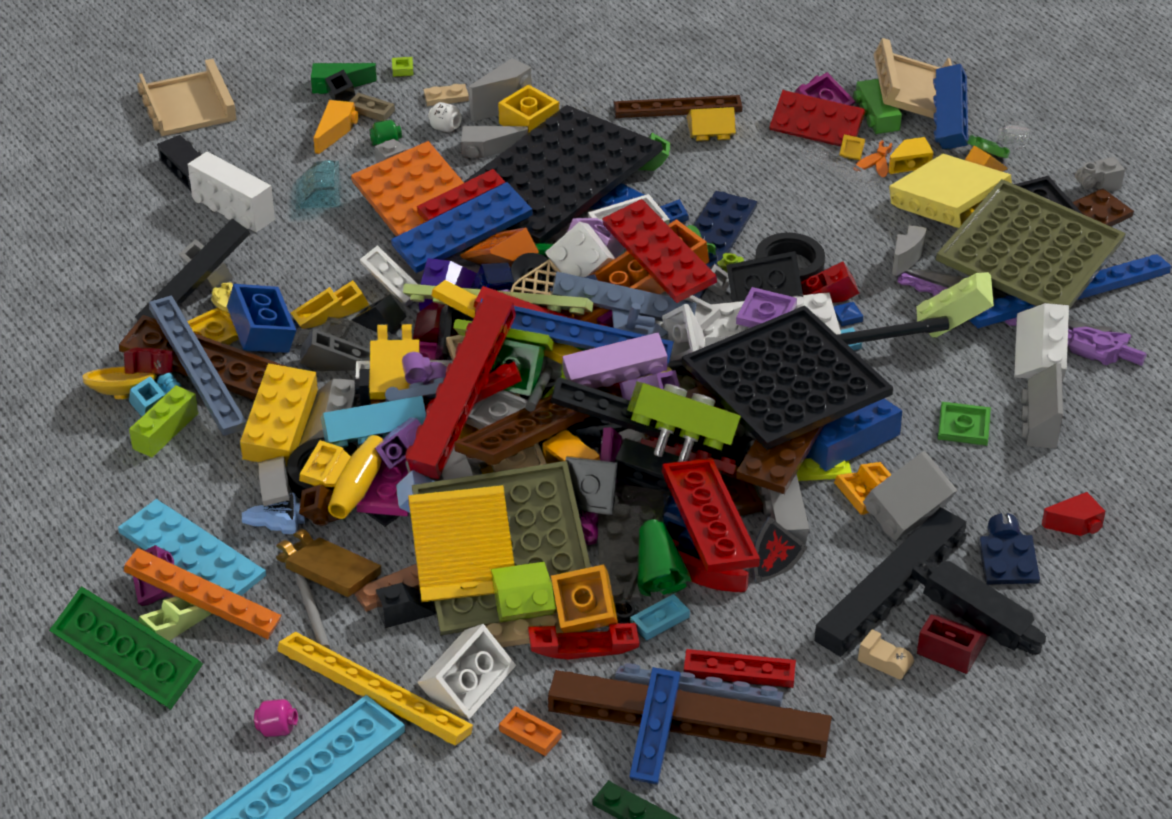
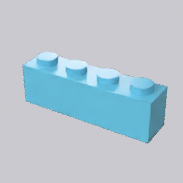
M418 396L325 412L320 419L325 442L346 448L349 446L348 443L358 442V445H362L371 435L383 437L384 439L391 431L411 417L417 418L423 425L426 411L423 397Z

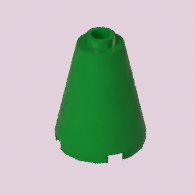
M655 519L644 522L643 526L639 529L638 589L640 593L651 597V592L659 591L666 595L683 590L687 587L686 581L691 582V576L665 524Z

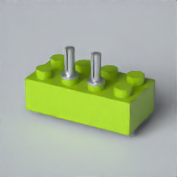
M638 381L627 409L633 412L631 420L649 426L651 419L657 420L655 428L661 430L654 455L662 457L670 433H674L675 427L681 428L679 436L686 439L678 462L688 461L694 441L698 442L700 435L705 436L703 444L722 450L724 443L731 445L741 416L713 407L715 400L710 397L693 393L692 399L687 398V391L678 386L665 384L663 390Z

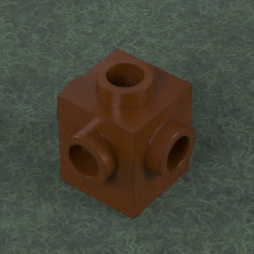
M320 484L302 490L299 514L320 526L339 520L328 511L333 493L332 489Z

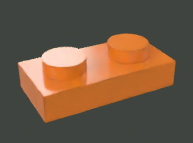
M516 706L499 723V732L544 756L562 738L561 730Z

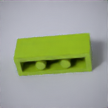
M175 385L129 428L132 449L153 458L199 414L196 394Z

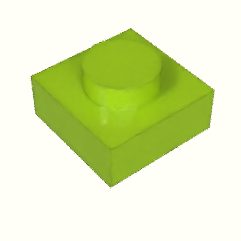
M413 57L392 58L393 77L414 76Z

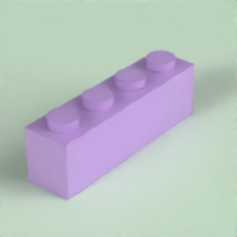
M654 333L563 356V372L567 380L591 388L608 387L614 383L666 371L668 356L659 333Z

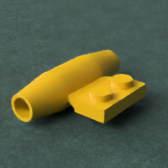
M376 435L369 436L352 456L345 452L344 448L320 440L300 472L299 481L313 486L321 484L325 487H334L328 511L332 516L344 519L363 499L379 471L382 458L375 447L383 439Z

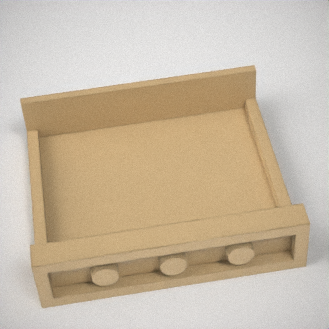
M882 38L873 55L883 103L934 119L936 107L933 96L936 95V90L933 85V79L936 78V69L940 67L894 54L890 40ZM947 58L943 67L952 66L950 58Z
M214 59L205 60L206 71L148 84H146L143 74H139L140 83H137L139 95H142L144 107H147L148 116L152 119L154 130H159L161 137L237 120L235 104Z

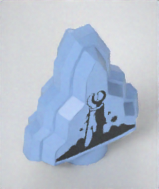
M290 493V498L287 501L267 506H254L242 512V523L252 526H266L270 530L281 531L283 534H293L297 531L298 524H305V517L299 514L300 503H297L296 494Z

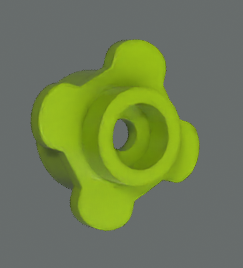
M724 253L722 260L718 261L717 264L719 268L727 272V264L742 262L744 258L737 257V255L732 253Z

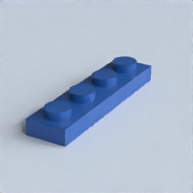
M652 667L629 776L631 780L659 784L681 677L680 672Z

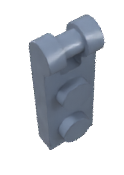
M445 377L435 379L433 384L424 385L423 382L413 383L409 385L408 389L403 390L390 387L385 392L386 401L422 396L423 400L436 398L437 387L440 383H443Z

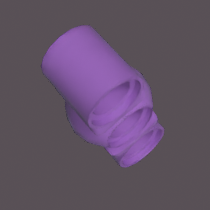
M409 352L402 358L405 379L410 384L423 382L424 385L433 384L435 379L446 377L447 367L443 363L430 362L428 357H423L419 352Z

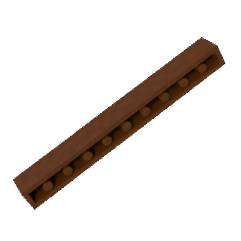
M555 670L548 693V712L640 727L649 685ZM678 690L669 732L826 758L832 716Z

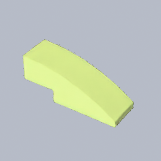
M175 596L163 600L160 610L139 616L138 622L170 641L212 613Z

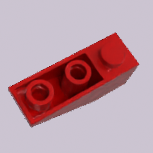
M844 261L801 282L803 295L830 293L832 303L844 302L860 294L856 282Z

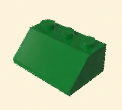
M505 339L489 374L496 371L503 364L515 362L522 381L504 389V391L530 396L541 372L545 347Z

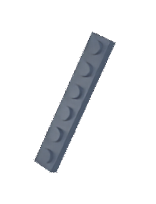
M558 271L555 274L552 295L588 298L593 302V306L608 310L615 309L630 312L631 305L638 303L641 305L639 315L654 317L655 320L662 322L663 315L684 304L690 306L695 316L697 304L687 300L676 303L669 296Z
M631 663L624 664V666L620 665L616 671L615 680L649 685L652 669H640L639 665ZM681 672L678 690L708 694L752 703H763L776 707H781L784 692H778L777 688L771 686H762L760 689L750 687V684L746 682L724 683L722 679L716 677H707L705 680L695 678L694 674Z

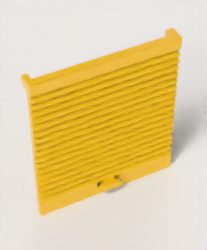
M504 486L408 495L421 602L495 594L491 569L515 566Z

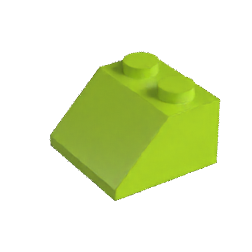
M545 562L491 569L499 623L553 615L556 606L552 582Z

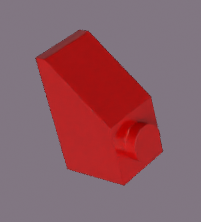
M1088 492L1044 508L1041 525L1047 529L1078 536L1088 533L1095 534L1103 526L1106 511Z

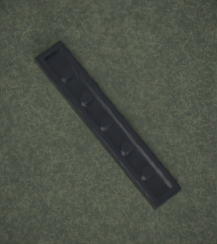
M231 219L151 301L172 295L179 307L250 235L249 230L234 219ZM149 303L135 316L137 321L142 315L155 319L149 309Z

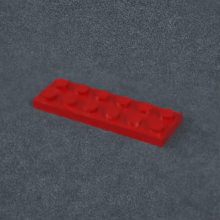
M643 199L602 218L604 227L676 303L717 283V276Z
M713 458L663 464V476L706 572L714 573L759 567L760 557Z

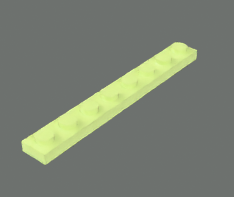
M404 284L403 293L409 296L411 301L424 302L425 299H433L434 303L445 304L431 296L432 290L436 286ZM462 288L476 296H478L481 290ZM499 291L561 313V310H570L569 313L584 315V312H592L593 302L588 298Z

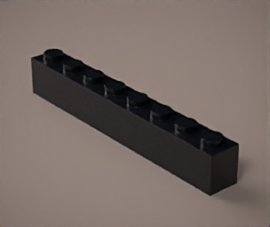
M940 507L816 624L814 641L839 657L847 650L852 652L857 646L859 639L863 635L867 636L878 620L884 621L889 615L891 608L894 605L899 606L904 601L906 593L910 590L915 591L918 588L920 582L910 574L914 565L920 559L937 566L941 560L946 561L955 546L960 547L967 537L965 533L967 521Z

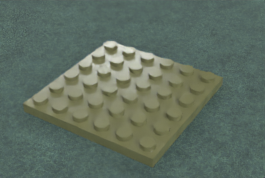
M1001 179L939 250L936 261L968 276L975 273L988 272L991 275L993 287L1034 306L1046 303L1069 305L1070 309L1124 241L1126 233Z
M567 461L412 485L413 495L503 485L515 566L545 562L550 579L552 575L591 567ZM495 594L434 601L440 636L463 632L466 629L481 624L499 623Z

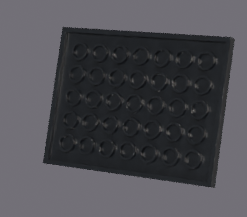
M566 105L491 162L487 163L475 174L471 175L464 183L494 169L524 199L533 212L532 216L506 228V230L527 228L533 242L541 244L548 241L571 223L573 218L580 216L663 151L662 143Z

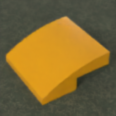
M881 462L860 464L858 472L837 475L834 483L860 515H864L869 512L863 501L870 491L890 477L891 473Z

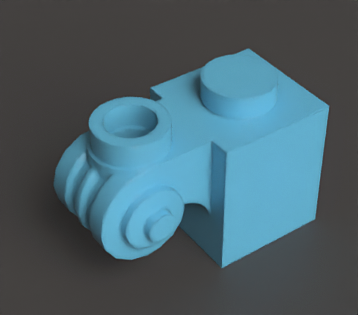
M172 373L159 376L157 383L150 376L130 389L129 402L141 417L175 385L182 387Z

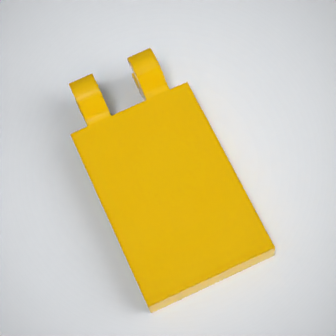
M218 307L187 321L193 332L226 345L239 340L230 314Z
M402 324V340H388L387 325H377L378 340L370 341V399H386L385 392L390 387H396L398 390L409 388L410 383L405 379L402 358L409 352H419V340H412V324Z

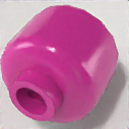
M285 699L265 700L254 712L255 728L266 737L287 736L292 732L293 726L298 723L297 710L292 708L290 702Z

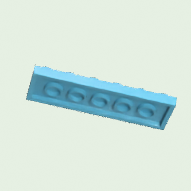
M158 499L152 501L118 527L120 534L144 550L157 545L171 553L174 565L239 596H242L266 576V570Z

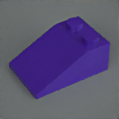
M427 258L420 285L437 286L444 280H447L460 288L481 289L484 286L493 290L497 289L496 281L452 261ZM425 299L424 302H419V311L432 303L433 299Z

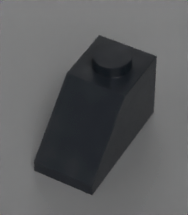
M391 294L364 308L351 320L374 332H377V325H387V332L393 334L402 327L401 322L407 316Z
M404 583L376 589L377 610L385 628L436 615L432 601L421 602V594L418 589Z

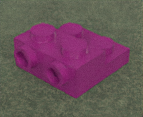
M828 72L820 77L816 75L808 84H801L795 90V93L851 106L856 102Z

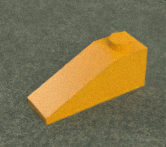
M329 100L314 135L315 154L323 152L351 131L353 124H357L358 111H355L354 102Z

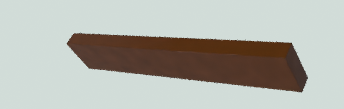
M740 95L613 101L615 118L688 115L691 109L734 107V112H742L743 110Z

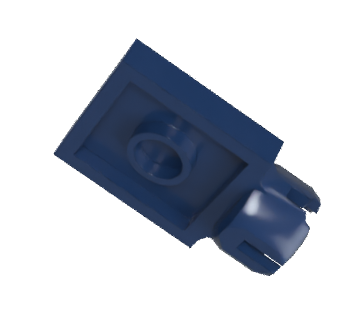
M1002 513L992 516L987 526L989 535L981 536L979 539L986 584L1039 583L1040 576L1032 535H1023L1020 532L1018 519L1013 514H1006L1008 524H1004Z

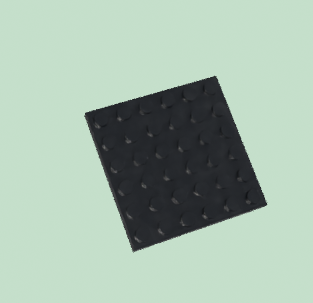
M805 305L682 356V365L729 412L741 416L739 423L766 450L893 395V386Z

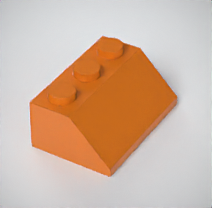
M520 228L496 233L460 255L462 259L486 267H511L517 257L526 253H539L527 228Z

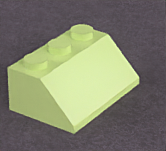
M988 272L975 273L968 278L962 279L954 286L944 289L929 300L923 301L920 305L916 306L917 322L929 318L947 316L949 330L993 307L991 275ZM949 330L932 332L929 335L931 337H938Z

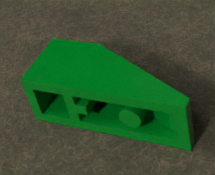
M313 63L311 72L312 93H328L325 78L343 69L354 87L377 81L376 63Z

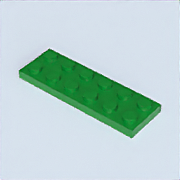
M82 586L49 630L170 710L203 665L194 656Z

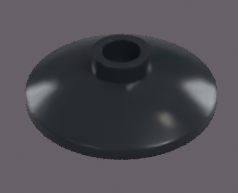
M526 253L517 257L510 269L513 284L519 278L549 259L537 253ZM547 265L540 270L547 271ZM538 273L537 280L546 281V274ZM549 275V282L554 283L555 276ZM525 281V288L533 289L534 283ZM522 282L517 284L516 287H522ZM537 284L536 290L545 292V285ZM548 286V292H550V288H553V286Z

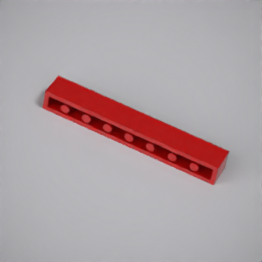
M485 294L482 302L477 304L475 317L472 323H468L466 327L465 338L456 348L453 363L448 364L446 377L443 383H440L437 387L436 398L433 404H429L426 410L425 421L423 425L420 424L418 426L416 439L413 445H410L406 451V460L410 471L414 470L422 475L439 480L453 451L454 442L458 440L516 317L512 301Z

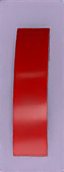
M672 539L679 551V542ZM679 551L690 573L691 582L711 589L728 592H746L748 589L749 572L737 569L707 573L701 560Z
M636 623L609 624L608 631L556 633L555 626L528 627L531 651L558 659L569 660L619 655L634 650L640 645Z

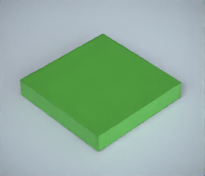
M941 402L938 440L988 446L991 407Z

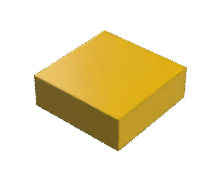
M844 134L839 157L860 161L865 139Z

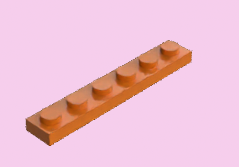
M139 548L136 549L124 566L123 572L263 638L269 639L280 622L282 615Z

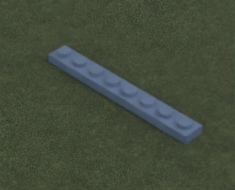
M172 295L150 301V311L222 435L225 436L244 430L247 423Z

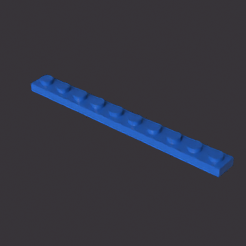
M1155 254L1102 269L1077 300L1170 273L1171 265L1161 256ZM1010 295L993 300V307L969 319V321L977 328L1016 318L1017 313L1036 306Z

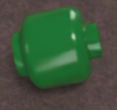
M393 120L375 122L372 128L369 129L372 146L392 139L399 141L402 138L400 125L396 126Z

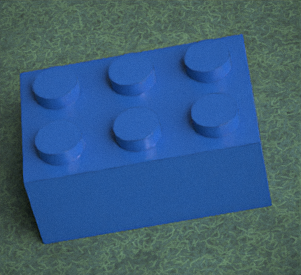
M233 284L227 309L243 350L289 353L296 328L279 287Z

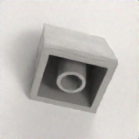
M923 451L872 489L863 503L867 511L881 524L884 532L897 541L922 525L940 507L944 508L958 490L926 451Z

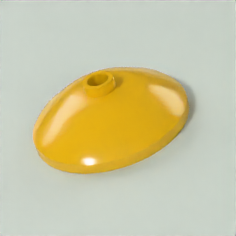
M124 366L87 372L82 376V379L86 386L101 394L114 395V399L129 398L131 388L150 376L155 380L157 374H125Z

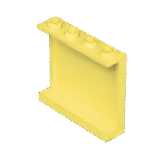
M941 154L889 186L891 204L897 208L959 228L961 226L960 214L984 200L1001 179L1012 183L1011 174L950 155Z

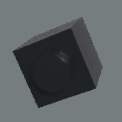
M344 69L325 78L327 92L332 100L349 102L355 96L354 86Z

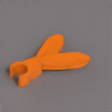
M880 141L877 153L858 161L855 169L865 170L876 164L878 175L886 177L888 165L885 157L892 151V143L888 147H883L884 141Z

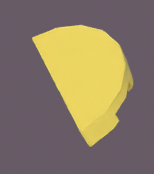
M222 283L221 287H215L212 291L211 301L213 304L229 312L227 303L233 287L232 283Z

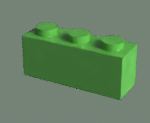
M879 79L858 81L856 83V90L853 92V99L856 101L855 103H859L860 108L865 109L868 127L873 128L875 134L900 131L902 114L898 108L883 103Z

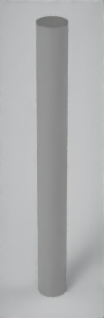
M294 573L318 644L330 649L307 578Z

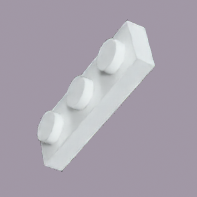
M378 245L360 259L361 264L405 307L414 302L403 293L404 284L417 283Z

